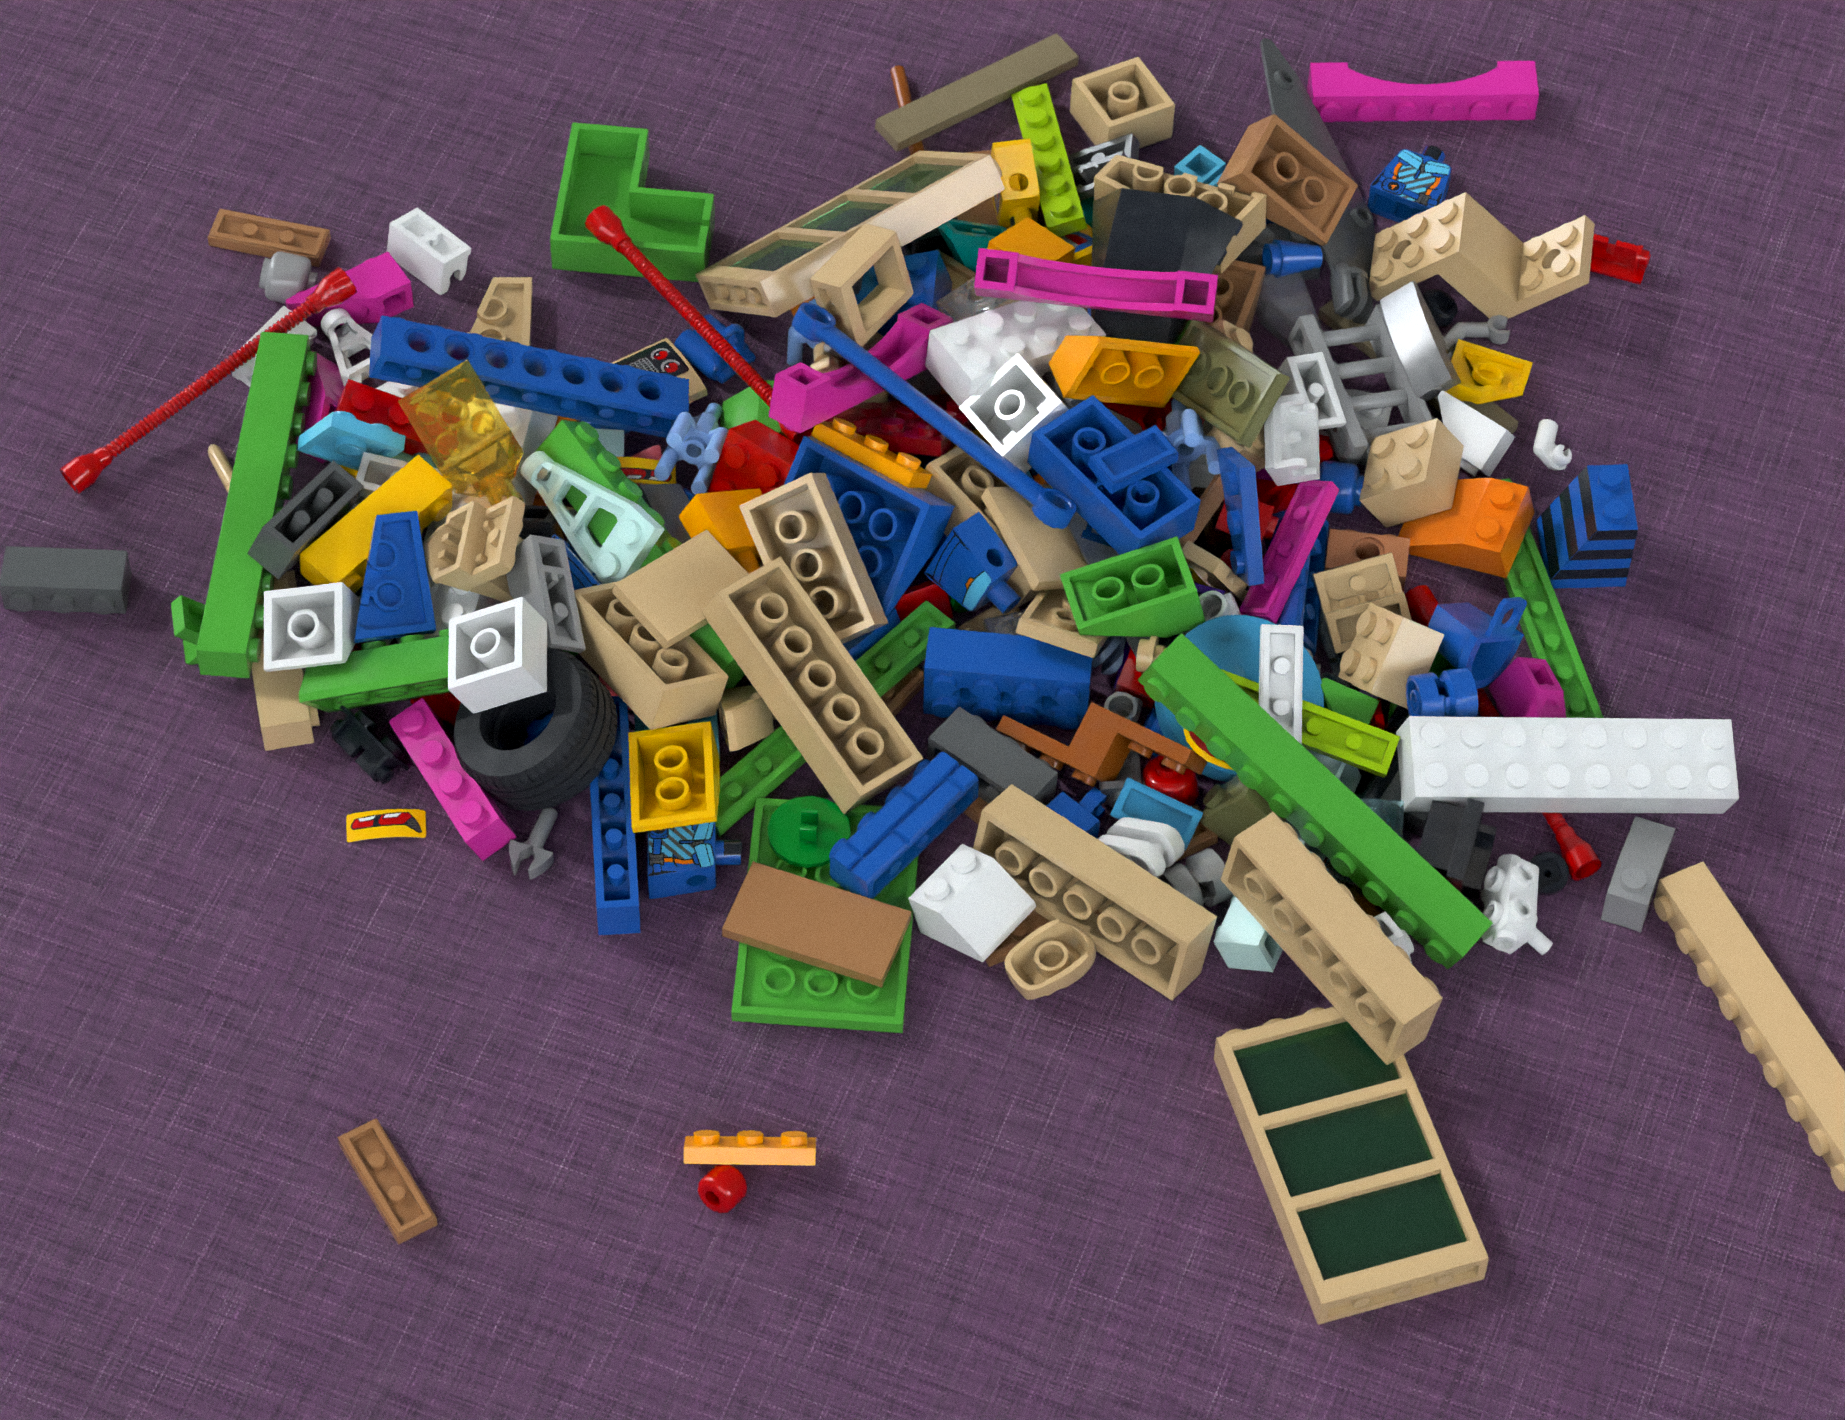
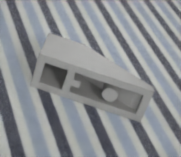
M530 534L517 545L515 564L512 570L506 574L510 595L513 599L523 597L547 621V648L582 653L586 648L565 542L560 539Z
M1635 816L1607 891L1601 920L1638 932L1642 931L1676 828Z

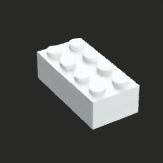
M1017 301L930 330L925 366L960 407L1017 353L1042 377L1045 373L1052 371L1049 362L1066 335L1106 337V333L1084 308Z

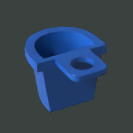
M1522 597L1505 598L1499 603L1493 617L1468 602L1437 604L1428 628L1445 634L1438 652L1455 669L1469 668L1474 677L1476 688L1480 689L1497 679L1516 653L1524 636L1516 627L1526 608L1527 601ZM1513 608L1510 619L1505 624L1501 623L1504 615Z

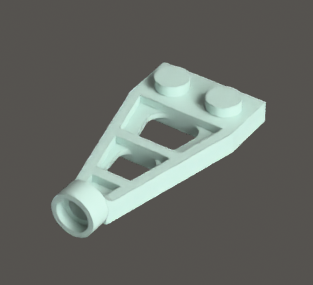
M544 451L532 453L521 466V475L537 489L586 568L591 573L594 572L596 574L595 577L602 584L620 581L639 570L664 531V528L641 506L554 462ZM572 485L587 496L575 517L562 502ZM598 508H603L614 514L618 521L602 547L596 545L587 529V525Z

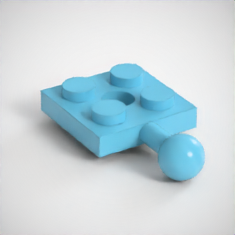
M333 411L302 433L298 439L297 451L330 462L334 460L339 465L357 471L364 452L410 462L419 454L433 468L439 469L437 459L429 454L415 453L410 455L402 452L404 451L405 435L393 432L391 427L384 424H369L357 420L355 415L345 411Z

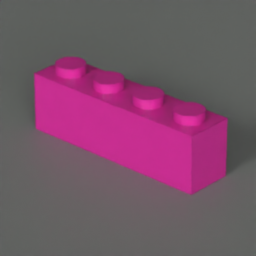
M423 698L388 721L465 843L482 861L507 845L511 839L517 838L490 794L463 770L460 761L456 757L454 738L441 718Z

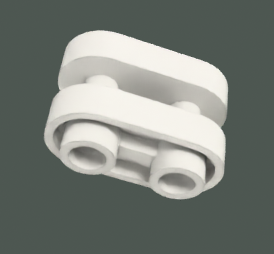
M1129 817L1119 819L1109 828L1107 834L1098 838L1104 844L1157 878L1164 873L1165 868L1172 866L1183 855L1185 849L1182 837L1175 828L1165 823Z

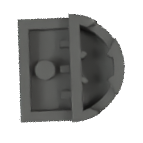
M1133 133L1067 155L1080 202L1094 197V176L1116 154L1136 160L1139 159L1140 142Z

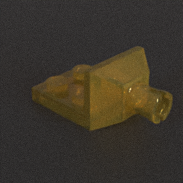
M468 359L398 401L438 470L453 485L454 493L478 498L485 496L491 506L503 501V496H506V498L515 496L524 501L511 482V479L516 477L523 449L509 429Z

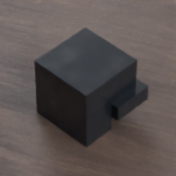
M1468 798L1466 807L1462 808L1433 800L1418 854L1461 894L1479 899L1497 830L1496 827L1481 824L1485 802Z

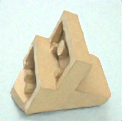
M511 496L487 509L473 501L448 513L445 524L439 526L423 544L426 568L432 581L436 584L441 583L467 592L471 591L503 602L513 600V597L510 595L506 574L512 570L515 564L517 545L524 540L519 537V534L523 528L522 519L526 503L515 496Z

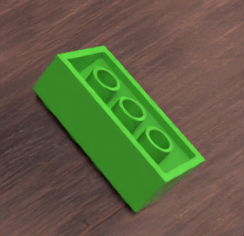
M449 629L439 631V637L425 639L424 635L404 636L400 638V644L386 646L384 641L367 642L361 644L362 650L351 652L346 663L307 667L298 695L299 703L330 713L342 711L340 709L342 705L348 709L449 693Z

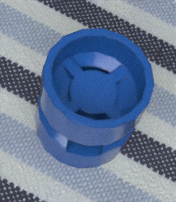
M1469 668L1444 670L1439 678L1432 672L1410 675L1407 678L1406 700L1409 716L1477 717L1478 693L1474 677Z

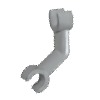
M1495 315L1488 322H1458L1448 334L1443 337L1449 348L1448 356L1450 360L1458 339L1487 338L1494 344L1507 343L1510 331L1501 329L1506 328L1508 318L1502 315Z

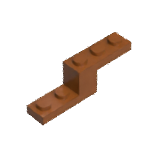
M1091 702L1069 746L1003 715L996 728L997 731L1015 740L1026 752L1030 753L1031 749L1041 753L1039 759L1048 762L1052 768L1060 772L1064 765L1074 769L1072 777L1091 787H1094L1097 781H1115L1130 750L1150 759L1152 753H1156L1164 757L1161 762L1163 766L1181 775H1184L1186 769L1201 775L1208 762L1192 749Z

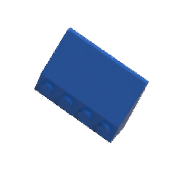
M804 436L784 485L809 473H826L885 616H889L940 543L955 506L923 488H907L814 437Z

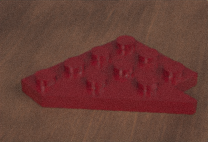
M948 393L932 396L925 395L971 432L976 429ZM899 400L881 403L864 402L825 420L826 422H833L834 418L846 420L857 427L855 432L866 438V435H872L886 441L889 444L887 448L889 451L940 457L955 446L953 442Z

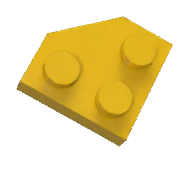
M1458 339L1451 362L1461 383L1445 392L1460 401H1469L1475 404L1522 396L1533 362Z

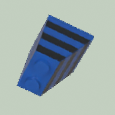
M1628 464L1587 465L1537 519L1536 528L1540 556L1553 589L1624 587L1626 585L1638 532Z

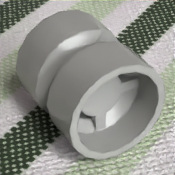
M1209 848L1189 857L1186 860V866L1176 863L1165 868L1164 873L1158 878L1201 906L1204 904L1207 907H1213L1233 896V893L1220 880L1225 864L1220 856L1213 849Z

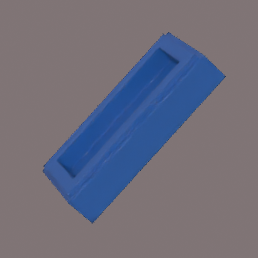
M1155 425L1090 456L1088 467L1108 492L1113 494L1176 463L1179 452Z

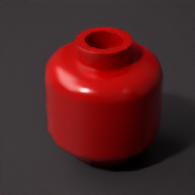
M1160 755L1150 760L1143 770V784L1190 807L1194 805L1199 794L1197 773L1186 769L1184 775H1181L1163 766L1161 762L1164 757Z

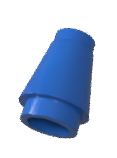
M1274 239L1272 243L1265 244L1263 247L1262 265L1266 267L1267 275H1274L1275 278L1312 270L1313 268H1320L1322 265V250L1319 245Z

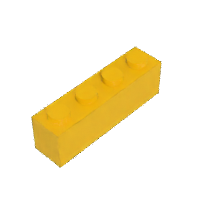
M418 454L300 553V573L313 585L343 582L355 594L364 582L376 515L417 511L422 534L423 529L432 521L438 522L450 512L452 508L453 485Z

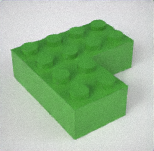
M572 122L550 236L552 269L644 277L621 252H617L612 246L600 242L585 227L588 215L595 208L607 205L621 219L624 230L632 239V243L652 262L664 277L669 280L698 282L695 274L708 268L709 250H711L715 228L714 194L645 188L650 160L648 129Z

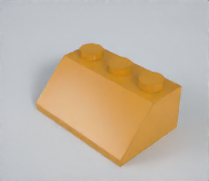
M1066 335L1050 360L1049 366L1064 398L1086 400L1094 395L1100 402L1164 408L1199 356L1200 351L1198 347L1102 336Z

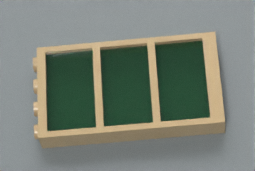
M920 150L695 274L710 309L777 317L814 296L809 279L865 223L897 231L900 245L903 247L1005 190L1001 181V168L990 154Z
M1322 1007L1313 1008L1300 1016L1285 1020L1283 1018H1275L1267 1021L1262 1026L1247 1030L1233 1029L1220 1037H1216L1215 1064L1318 1325L1485 1278L1489 1257L1404 1054L1389 1065H1386L1335 1007L1327 1009Z

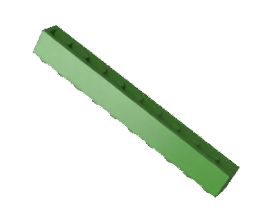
M261 332L196 648L200 675L250 678L252 663H258L260 660L261 638H258L259 629H264V591H272L274 589V576L247 553L262 527L283 508L284 500H291L293 478L289 474L291 468H297L299 451H297L298 444H296V439L305 430V414L302 413V408L310 404L311 383L308 382L309 375H315L317 369V353L310 350L309 335Z
M1182 633L1140 676L1138 681L1144 686L1146 693L1153 700L1161 702L1175 715L1177 722L1184 729L1195 733L1206 744L1208 751L1215 758L1225 761L1237 773L1239 780L1246 787L1255 789L1268 802L1269 807L1276 815L1286 818L1299 830L1302 839L1307 844L1318 848L1328 857L1333 868L1338 873L1349 877L1358 885L1369 902L1380 906L1387 912L1401 930L1403 929L1424 947L1426 954L1434 962L1442 964L1447 969L1451 968L1465 956L1493 924L1492 921Z

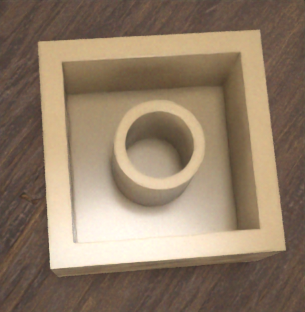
M1139 57L1072 79L1070 113L1095 146L1133 133L1140 142L1139 148L1172 137L1175 104Z
M1438 418L1375 437L1371 441L1359 501L1386 528L1451 509L1464 445Z
M1369 603L1367 610L1358 619L1356 625L1357 633L1350 649L1342 656L1338 676L1370 694L1408 709L1406 700L1407 678L1410 675L1429 672L1445 634Z

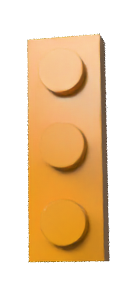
M834 418L833 422L823 421L814 427L811 436L907 488H927L932 473L921 468V461L916 457L903 452H899L897 455L887 449L889 444L886 441L872 435H866L865 438L855 432L857 427L854 424L840 418Z
M714 1130L695 1131L693 1136H686L684 1142V1164L815 1166L816 1138L807 1137V1133L801 1131L783 1132L781 1137H763V1132L747 1130L738 1132L737 1137L720 1136V1133Z

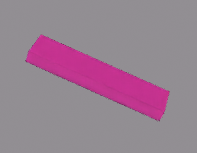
M1311 480L1299 483L1264 556V584L1250 586L1239 609L1241 615L1259 617L1272 623H1277L1340 490L1334 482Z

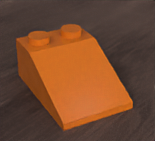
M1495 478L1457 479L1451 509L1404 522L1398 537L1410 538V555L1507 578L1535 513L1529 487Z

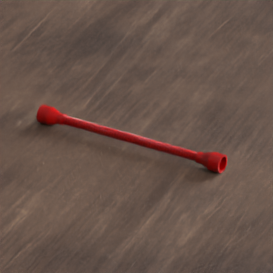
M607 205L595 208L586 218L585 227L600 242L612 246L617 252H621L770 407L773 388L632 243V239L624 230L621 219ZM778 422L780 430L784 435L798 445L801 444L804 436H811L814 429L812 427L799 433L786 429L783 424Z
M337 267L322 278L315 291L306 297L304 303H301L300 306H297L296 309H293L284 318L282 317L280 321L278 320L272 326H269L264 332L288 333V331H291L292 328H295L296 325H299L300 322L302 323L312 314H318L325 308L342 304L357 293L354 283L343 269ZM261 333L256 338H253L252 341H249L248 344H245L244 347H241L240 350H236V353H232V356L229 355L228 359L225 358L224 362L221 361L220 364H217L216 367H213L204 376H200V379H196V382H192V385H188V388H184V391L181 390L180 394L177 393L171 400H167V403H163V406L160 405L159 409L156 408L155 411L147 415V418L144 417L143 421L140 420L139 424L136 423L135 427L131 426V430L127 429V433L123 432L122 435H119L118 438H115L106 447H99L92 453L77 456L62 466L60 472L69 486L77 494L86 490L96 482L104 468L112 463L113 457L116 458L117 454L120 455L121 451L124 452L126 448H130V445L133 446L134 442L137 443L138 439L141 440L142 436L145 437L146 433L149 434L150 430L153 431L154 427L157 428L158 424H162V421L166 422L167 419H170L171 416H174L175 413H178L179 410H182L191 401H195V398H199V395H203V392L206 393L207 389L210 390L211 386L214 387L215 383L218 384L219 380L222 381L223 377L226 378L227 374L230 375L231 371L235 372V369H239V366H243V363H247V360L255 357Z
M1420 585L1409 590L1405 597L1411 620L1428 627L1439 602L1429 586ZM1477 689L1478 712H1480V715L1482 717H1500L1484 689ZM1542 813L1555 833V839L1560 846L1561 857L1566 861L1569 874L1573 880L1579 881L1595 874L1600 869L1602 862L1592 846L1579 837L1572 827L1568 826L1561 813Z

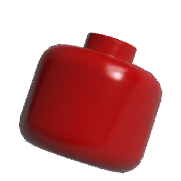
M729 1164L715 1165L698 1183V1194L702 1202L710 1210L720 1214L730 1212L747 1193V1183L742 1173Z

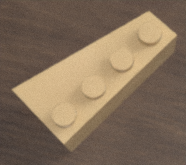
M1117 154L1094 176V201L1120 188L1196 197L1242 221L1243 226L1238 235L1233 236L1226 248L1227 254L1221 265H1216L1214 269L1221 274L1266 228V194L1255 191L1252 192L1251 196L1235 192V186L1220 182L1218 187L1198 182V176L1184 172L1182 175L1164 173L1162 166Z

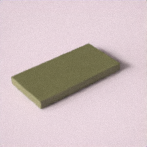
M1192 320L1178 345L1198 347L1200 354L1172 397L1187 408L1193 409L1196 414L1240 444L1251 448L1290 377L1208 323Z

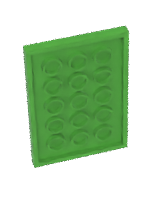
M756 797L748 871L754 861L845 890L832 880L830 876V863L819 867L804 868L790 865L775 854L769 845L767 827L771 815L781 804L789 800ZM859 805L846 813V816L849 818L851 836L857 832L859 822L868 812L873 811L876 814L883 806ZM919 855L873 899L912 911L908 898L916 891ZM913 911L910 924L882 987L739 942L731 1012L732 1021L903 1033Z

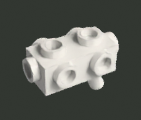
M1505 854L1497 859V866H1493L1487 872L1484 879V888L1481 891V899L1485 904L1483 914L1493 924L1481 936L1484 943L1508 954H1512L1526 942L1541 955L1551 948L1553 942L1536 928L1538 919V866L1516 855Z

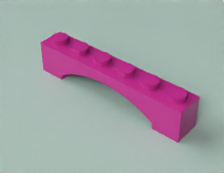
M1497 61V67L1489 72L1469 79L1441 84H1406L1385 81L1349 69L1348 62L1310 63L1307 86L1308 94L1323 122L1535 120L1539 98L1535 61Z
M979 248L974 289L976 296L1213 322L1218 275L1187 271L1154 272L1102 268L1046 260L1022 255L1019 252Z
M920 303L898 314V319L894 326L868 352L904 380H907L927 369L925 362L930 330L951 324L953 318L924 303ZM800 362L775 374L769 417L783 424L790 431L802 433L885 390L851 363L837 370L821 373Z

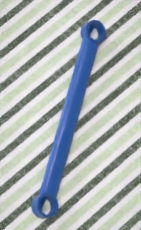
M812 303L800 304L792 320V326L804 338L812 342H824L1033 504L1032 511L1034 515L1044 524L1059 529L1068 527L1077 511V506L1072 499L1055 489L1041 486L835 326L836 320L829 311Z

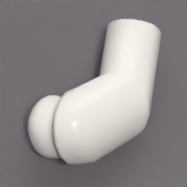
M1544 419L1539 422L1533 452L1548 469L1555 471L1563 470L1571 462L1572 453L1570 449L1563 451L1564 445L1555 444L1558 430L1557 423Z

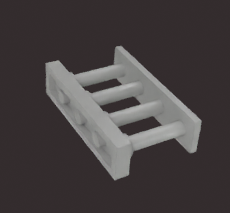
M1381 304L1375 306L1365 326L1324 332L1320 329L1313 314L1299 316L1288 336L1295 356L1323 352L1347 422L1341 427L1325 429L1339 462L1357 465L1368 445H1371V441L1375 437L1435 419L1430 414L1425 400L1417 398L1391 338ZM1370 341L1377 358L1337 364L1332 360L1327 347ZM1384 373L1391 391L1351 397L1346 393L1341 380ZM1398 406L1405 422L1404 424L1365 430L1360 426L1355 412Z

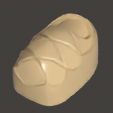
M1058 918L1039 927L1020 941L1007 954L1004 963L1008 978L1025 999L1033 1000L1049 996L1057 990L1070 986L1084 976L1095 962L1096 948L1091 937L1082 928Z

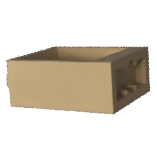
M867 223L809 279L816 304L829 311L836 320L835 326L861 347L914 294L897 231ZM874 266L878 285L857 305L852 286Z

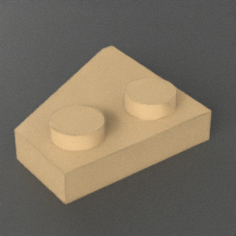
M1187 541L1182 551L1188 567H1192L1211 587L1224 590L1226 593L1230 592L1235 598L1237 605L1241 607L1248 592L1245 590L1247 584L1235 575L1221 559Z

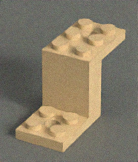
M1465 192L1375 234L1369 279L1371 296L1376 301H1379L1411 281H1415L1417 284L1439 274L1489 319L1495 315H1502L1509 319L1589 283L1595 223L1584 215L1523 243Z

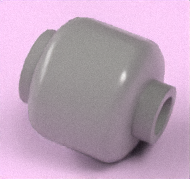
M277 251L271 259H264L259 288L264 289L268 300L286 304V299L294 296L299 291L307 290L317 285L318 273L311 272L312 264L308 257Z

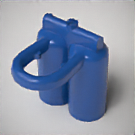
M711 314L703 316L749 364L755 361L756 356L750 351L749 345L745 342V331L741 325L736 323L726 327ZM695 329L683 331L676 339L675 347L689 363L709 379L724 384L737 374Z

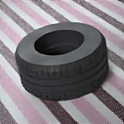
M547 648L546 692L474 714L461 703L456 715L454 728L456 757L460 761L463 770L502 805L524 811L551 808L572 799L586 789L603 769L615 743L618 722L616 705L609 690L577 658L561 649ZM555 709L545 730L529 744L516 749L520 737L530 723L543 713Z

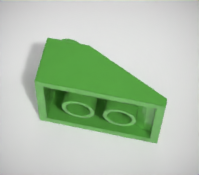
M1177 536L1059 574L1079 635L1158 636L1168 638L1192 630L1206 622L1197 589Z

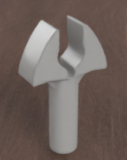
M542 809L527 841L519 843L512 839L510 840L509 856L514 875H516L520 867V862L529 858L531 854L534 860L528 869L529 880L544 873L554 863L553 852L544 850L543 846L558 817L555 809Z

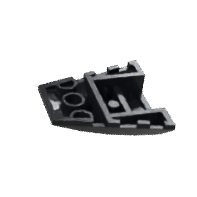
M1120 188L1093 202L1092 266L1136 271H1187L1212 274L1216 265H1221L1227 254L1226 248L1233 236L1238 235L1243 223L1196 197ZM1091 309L1092 319L1106 333V337L1176 344L1189 321L1187 319Z

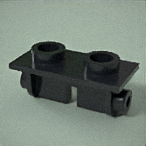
M344 705L340 707L347 717L344 720L339 719L331 725L332 739L352 758L362 748L365 749L355 762L373 781H380L382 784L389 782L394 776L393 769L397 765L406 771L410 769L399 758L404 751L387 735L380 739L373 732L378 725L360 709L354 714Z

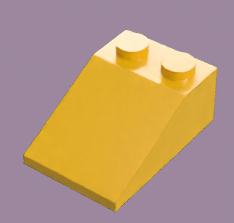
M711 721L628 732L631 827L633 833L717 822L720 767L719 752Z

